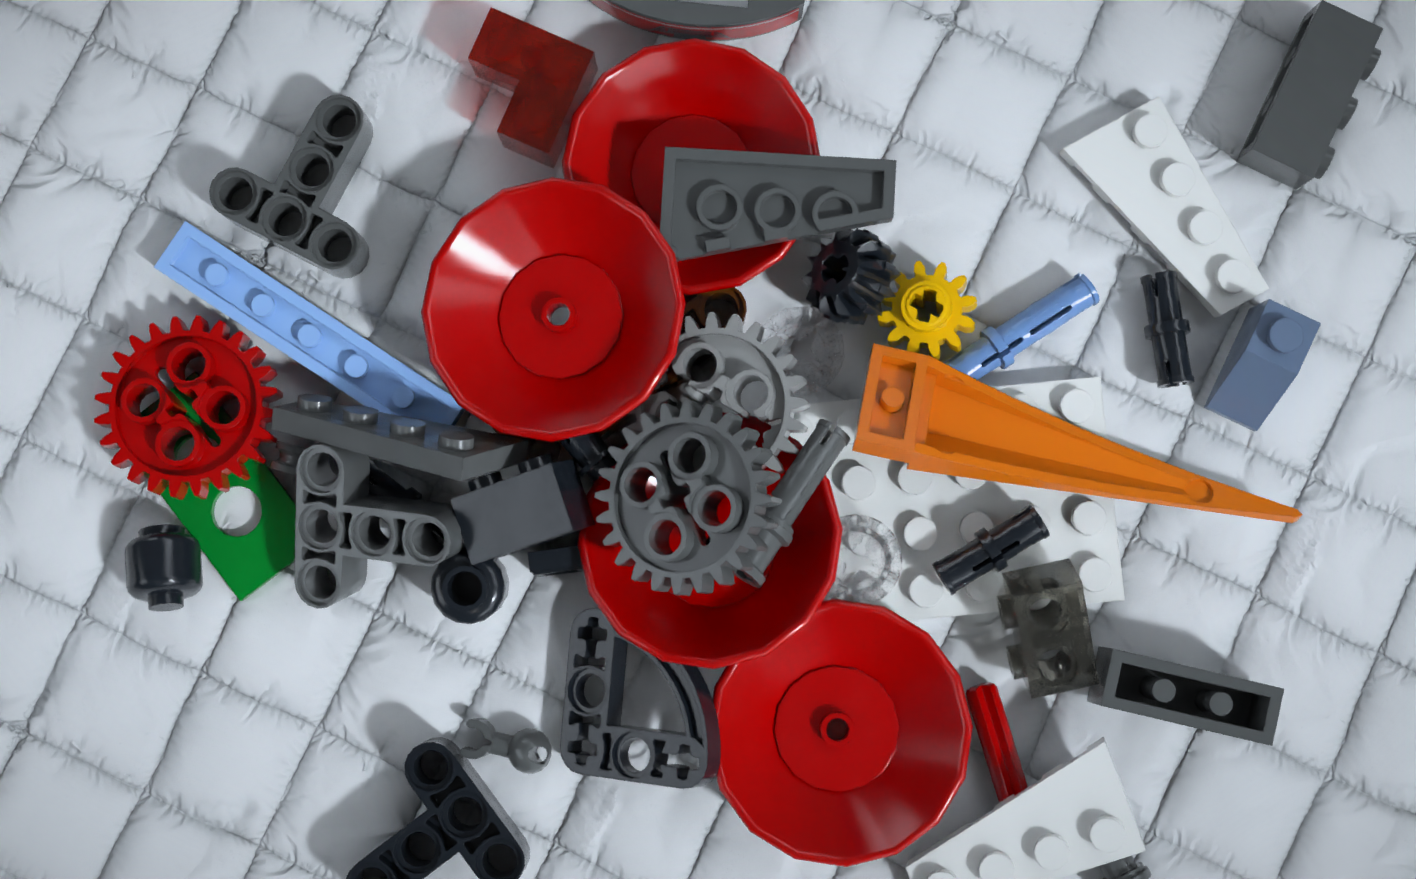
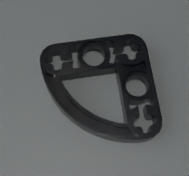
M599 608L585 609L579 613L572 623L569 640L560 751L564 764L572 772L581 775L680 789L701 787L712 782L718 774L720 766V730L712 696L698 667L659 660L619 636ZM593 627L607 629L606 640L600 641L592 638ZM628 643L649 657L667 679L678 701L684 721L685 733L621 725ZM588 659H606V664L588 665ZM592 675H597L602 680L605 688L604 698L596 707L591 706L584 696L585 683ZM583 716H601L600 724H594V722L583 723ZM637 738L642 739L650 750L649 763L642 771L635 769L631 765L628 756L629 747ZM583 740H589L590 743L597 744L596 755L590 756V753L582 751ZM690 753L691 756L699 758V767L690 770V767L687 765L667 764L668 754Z

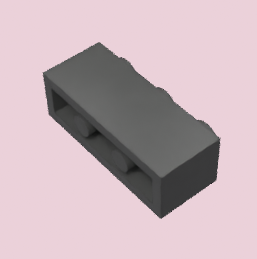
M1321 0L1304 16L1236 162L1295 190L1313 178L1320 179L1328 169L1335 154V149L1330 147L1329 144L1336 129L1343 130L1358 105V99L1352 97L1360 79L1365 81L1370 76L1380 58L1381 50L1375 48V45L1383 28L1324 0Z
M1098 646L1087 702L1273 746L1284 688Z

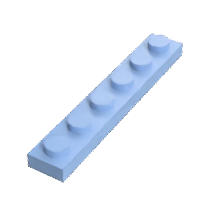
M186 221L154 266V268L364 406L375 408L383 413L453 426L456 425L465 411L464 408L457 404L452 395Z

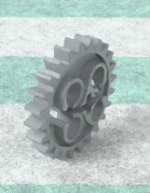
M709 312L706 326L701 329L691 316H686L685 334L680 335L676 356L671 362L674 372L685 380L692 379L691 369L696 359L703 355H714L717 360V369L711 379L705 382L689 380L687 385L712 400L717 401L720 398L722 404L747 419L750 413L741 404L740 396L742 390L751 382H765L768 390L766 401L762 406L754 409L753 412L762 422H772L779 419L782 422L771 426L770 430L763 433L764 443H762V447L771 450L773 455L762 465V469L764 470L769 467L775 472L783 474L785 469L777 456L781 451L797 455L799 450L788 440L790 433H804L808 429L803 423L794 419V413L809 409L810 403L793 395V392L807 384L806 379L800 375H787V372L798 362L793 354L776 358L775 356L780 351L783 342L775 335L762 344L764 327L758 322H755L746 333H743L742 319L737 314H733L726 328H722L719 317L714 312ZM669 369L666 370L654 390L659 389L660 385L668 381L667 372ZM664 391L650 395L644 403L628 413V415L636 417L637 422L629 425L628 428L642 432L640 414L645 412L656 415L660 419L661 404L666 403L675 406L678 404L676 398ZM682 395L679 398V401L682 403L684 400L692 401ZM703 444L696 449L693 455L695 471H698L705 461L706 452ZM667 452V453L665 454V461H666V463H667V466L670 467V466H669V462H668V452Z

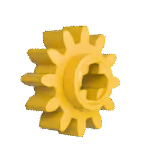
M916 261L914 265V278L907 279L901 273L894 280L898 289L897 292H893L896 297L884 298L882 301L885 306L892 308V310L882 312V316L878 315V323L882 327H896L887 338L890 347L899 346L903 341H907V351L919 353L921 348H928L929 356L939 360L940 346L945 343L955 352L961 350V341L956 334L957 331L963 333L974 332L975 322L970 317L962 314L969 313L977 308V299L969 295L959 296L966 288L967 278L961 275L948 282L946 280V263L941 262L936 267L934 275H926L923 263ZM925 301L934 302L937 314L940 315L936 317L931 314L929 322L920 321L918 319V311L915 306H919L924 309Z

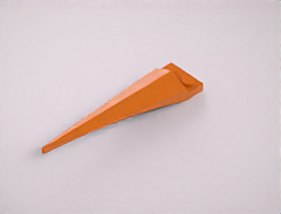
M873 343L852 451L907 463V469L944 475L1286 523L1297 522L1303 515L1295 508L1208 479L1105 439L1019 401L929 355Z

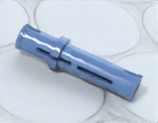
M1079 272L1074 275V278L1042 299L1034 302L996 329L988 326L980 332L979 340L942 362L976 380H979L997 367L1006 369L1014 364V356L1052 333L1092 305L1098 304L1100 299L1097 290L1092 282Z

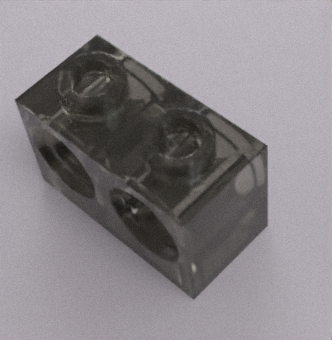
M1067 558L1002 573L1006 594L996 596L1004 630L1012 628L1015 644L1006 646L1007 659L1013 679L1023 678L1031 699L1098 685L1099 679L1083 584L1070 559ZM1040 599H1051L1048 605L1041 609H1029L1033 603ZM1059 650L1055 656L1049 659H1039L1047 651Z

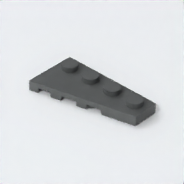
M300 394L298 395L297 402L273 407L271 427L273 430L458 481H464L514 466L527 460L528 439L383 413L367 406L332 403L333 399L326 395Z

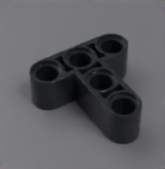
M436 737L414 747L408 754L404 764L407 781L427 810L356 863L346 879H363L365 869L375 867L381 869L388 879H424L459 852L479 879H519L528 865L530 847L524 835L469 760L461 756L460 748L449 739ZM434 750L440 752L446 758L448 772L444 779L434 780L424 774L421 768V759L426 751ZM470 797L480 804L482 819L479 824L468 826L457 819L454 813V805L458 798ZM423 832L433 839L436 847L434 858L421 860L411 853L409 838L412 833ZM494 844L509 846L516 855V867L510 871L495 869L488 860L489 847Z

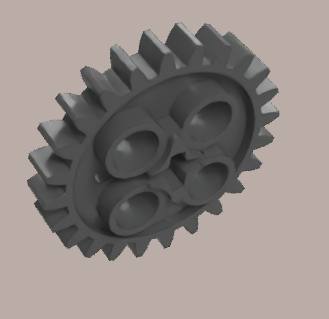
M684 400L681 410H679L677 406L664 403L661 404L660 419L656 415L643 412L640 414L643 431L640 432L624 427L622 432L628 446L625 449L613 446L608 448L610 455L617 461L615 469L600 468L598 472L603 478L611 481L609 489L596 492L594 497L598 500L609 502V510L596 517V522L611 524L614 529L602 541L603 544L612 547L622 546L623 548L615 560L616 565L627 567L635 565L631 579L639 582H648L651 579V590L668 592L672 587L674 595L690 596L693 587L697 593H713L714 580L719 585L731 586L735 584L732 566L738 570L751 571L754 567L747 552L750 549L767 552L769 548L758 536L761 528H778V523L765 516L766 508L782 504L781 498L767 494L766 487L778 481L780 474L762 469V465L772 457V451L761 447L752 449L760 433L747 427L740 430L743 420L741 416L729 412L723 416L722 408L706 403L704 408L701 409L700 404ZM703 444L706 452L705 461L702 467L695 471L693 455L696 449ZM667 452H668V462H669V466H670V467L667 466V463H666V461H665V454H666ZM654 474L657 481L656 491L648 500L645 487L649 477ZM727 496L730 500L731 512L728 519L721 524L717 516V507L720 501ZM678 526L681 532V543L678 549L673 552L669 545V535L672 529ZM705 531H707L710 537L708 545H706Z

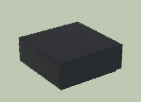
M578 546L527 552L530 573L537 577L583 572Z

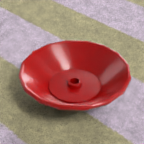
M692 38L646 46L601 74L572 115L562 159L564 179L604 185L643 209L660 231L665 147L820 156L814 120L785 76L743 48ZM796 240L678 261L683 293L694 295L739 287L782 260Z
M551 177L504 188L459 219L431 262L421 316L430 363L460 407L500 433L554 442L603 431L649 398L676 356L686 303L675 252L646 211L604 185ZM562 307L568 308L570 313L568 320L562 325H553L552 315L554 311Z
M741 416L743 418L741 429L747 427L757 430L760 436L756 446L763 448V433L770 430L771 425L762 422L755 416H749L748 419ZM789 436L788 440L791 443H793L800 452V450L803 447L801 443L793 437ZM628 443L624 444L620 448L625 449L628 446ZM781 451L777 458L782 463L786 472L797 455ZM767 467L766 469H764V470H766V471L775 472L774 470L770 469L769 467ZM785 472L780 474L778 481L767 486V494L771 495ZM826 475L791 525L794 531L792 535L793 540L788 547H780L764 571L763 575L766 580L760 588L749 585L734 575L735 584L731 586L719 585L714 580L713 593H697L693 587L690 596L674 595L672 587L668 592L651 590V579L648 582H639L631 579L635 565L631 567L617 566L615 560L623 547L605 546L602 541L614 529L611 524L596 522L597 516L609 510V502L594 498L596 492L609 489L611 481L603 477L599 478L594 482L586 495L596 525L580 530L577 545L588 594L619 636L663 662L717 669L765 657L809 625L836 580L843 528L830 480ZM650 476L646 483L645 492L648 500L656 491V477ZM727 496L721 500L717 507V516L721 524L728 519L731 512V504ZM675 526L669 535V545L673 552L678 549L681 543V532L678 526ZM705 531L707 541L708 539H710L707 531Z
M834 598L824 600L808 626L765 657L726 666L714 686L712 699L718 718L721 741L720 766L716 775L718 788L751 833L793 859L849 867L897 855L940 822L966 778L973 725L961 677L928 632L885 606ZM835 718L843 719L847 724V732L840 739H832L826 732L827 724Z

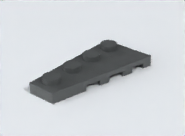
M665 147L660 232L675 252L678 262L888 223L894 217L897 160Z

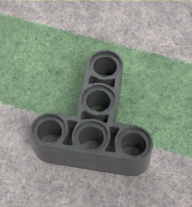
M344 95L329 96L322 100L314 110L274 184L247 170L238 167L227 168L218 173L212 180L209 189L210 201L214 209L236 226L332 276L342 279L352 278L360 274L367 266L370 257L369 247L365 239L351 225L332 214L371 144L373 126L359 104L351 97ZM348 115L356 117L355 127L350 134L345 137L332 136L331 130L338 118ZM322 163L329 165L328 177L322 184L313 187L306 185L305 177L312 166ZM241 187H251L253 193L251 202L241 210H232L230 201L234 192ZM290 212H300L302 214V224L298 231L290 236H281L279 233L281 219ZM337 238H350L352 249L347 258L340 262L329 261L327 254L329 245Z
M324 443L308 447L298 458L296 469L294 581L298 595L311 607L317 609L327 608L358 592L363 587L367 577V559L418 566H435L465 550L466 547L461 535V528L457 522L452 504L369 494V456ZM330 455L338 464V476L330 468ZM328 512L334 516L337 522V532L328 522ZM380 518L386 521L390 528V539L380 529ZM432 524L437 525L444 534V546L440 545L432 535ZM326 568L332 571L335 576L336 586L328 579Z

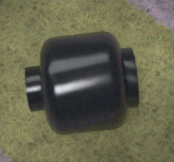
M162 524L140 529L138 531L139 537L131 540L125 547L126 588L128 593L135 599L148 602V609L151 611H173L183 608L184 599L197 594L203 586L201 547L198 540L191 535L185 534V528L180 525Z
M465 549L438 564L432 575L430 591L435 606L443 616L456 623L474 624L486 620L502 607L508 596L509 578L505 566L498 558L471 565L467 550Z

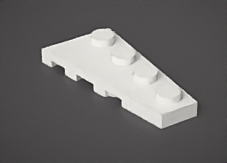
M1159 96L1064 147L1059 152L1071 167L1075 165L1093 184L1091 188L1106 204L1110 202L1130 223V229L1144 244L1148 242L1167 262L1166 267L1170 271L1177 272V279L1214 318L1269 289Z
M1102 737L1086 747V751L1067 763H1061L1042 775V779L1015 796L1012 794L994 806L993 810L971 824L966 823L908 860L906 870L909 878L1059 879L1146 851L1105 738Z

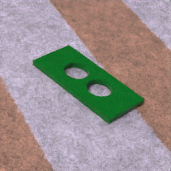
M193 372L186 378V381L200 377L199 373ZM176 386L172 388L171 391L187 409L185 416L200 424L208 437L220 445V437L193 409L192 402L194 400L179 391ZM160 398L140 412L142 417L149 416L157 410ZM222 405L218 413V419L220 424H228L233 419ZM192 434L180 437L175 443L174 456L176 459L181 446L189 439L194 438ZM250 458L244 463L250 476L247 481L233 473L228 475L230 488H248L256 494L261 503V519L256 528L246 535L231 536L218 526L215 520L214 509L218 498L224 492L218 490L212 482L209 483L207 499H200L194 496L190 485L183 500L170 496L169 484L161 494L190 535L198 540L202 551L240 601H244L295 562L296 502L266 462L262 464Z

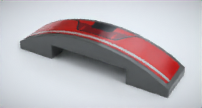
M589 0L612 17L650 33L685 40L697 38L706 41L745 39L782 29L802 19L805 0H748V8L674 0Z

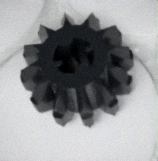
M858 228L855 231L851 229L835 233L834 239L820 238L821 251L817 256H807L813 267L812 271L802 278L810 288L806 299L811 302L813 307L819 309V312L823 313L825 318L836 323L842 322L845 324L848 322L852 325H864L868 314L871 316H882L881 302L884 298L896 297L890 288V283L901 275L896 266L892 264L896 253L892 251L890 246L879 240L877 235L865 229L863 231Z

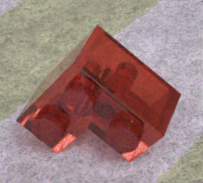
M491 7L468 56V60L477 77L514 92L496 131L503 147L554 169L567 141L572 115L588 94L597 74L598 67L595 52Z

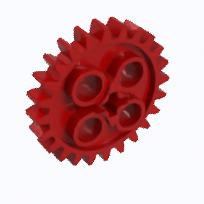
M196 315L190 330H188L185 322L179 317L174 316L170 323V333H166L153 322L149 324L151 340L145 343L138 337L131 335L129 340L135 352L129 357L115 351L112 356L121 366V369L118 373L102 372L100 375L113 386L111 392L96 394L94 398L109 406V412L94 418V423L112 429V432L104 436L99 442L101 446L108 449L120 448L114 455L111 463L120 469L132 465L127 479L138 485L148 479L147 490L155 494L161 495L169 484L170 496L183 500L190 485L194 496L200 499H207L210 482L218 490L225 493L229 492V474L233 473L247 481L250 476L244 463L249 458L262 464L266 462L264 455L257 449L260 442L277 443L278 439L265 430L267 423H272L273 409L269 408V403L283 398V392L279 389L265 385L278 375L277 371L270 365L258 367L267 354L258 346L246 350L250 338L242 331H238L230 337V326L221 320L210 331L208 321ZM204 356V372L200 377L186 381L185 369L187 364L196 357ZM166 369L178 390L194 400L192 402L193 409L220 437L221 443L219 446L214 447L200 424L185 416L187 412L186 407L161 381L158 376L160 370ZM158 392L160 403L157 410L149 416L142 417L140 413L142 400L146 395ZM230 399H238L240 402L238 416L228 424H220L218 419L220 407ZM192 434L194 437L193 451L183 460H176L174 456L175 443L180 437Z

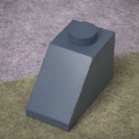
M1271 299L1250 308L1204 408L1245 428L1257 431L1298 375L1321 323Z

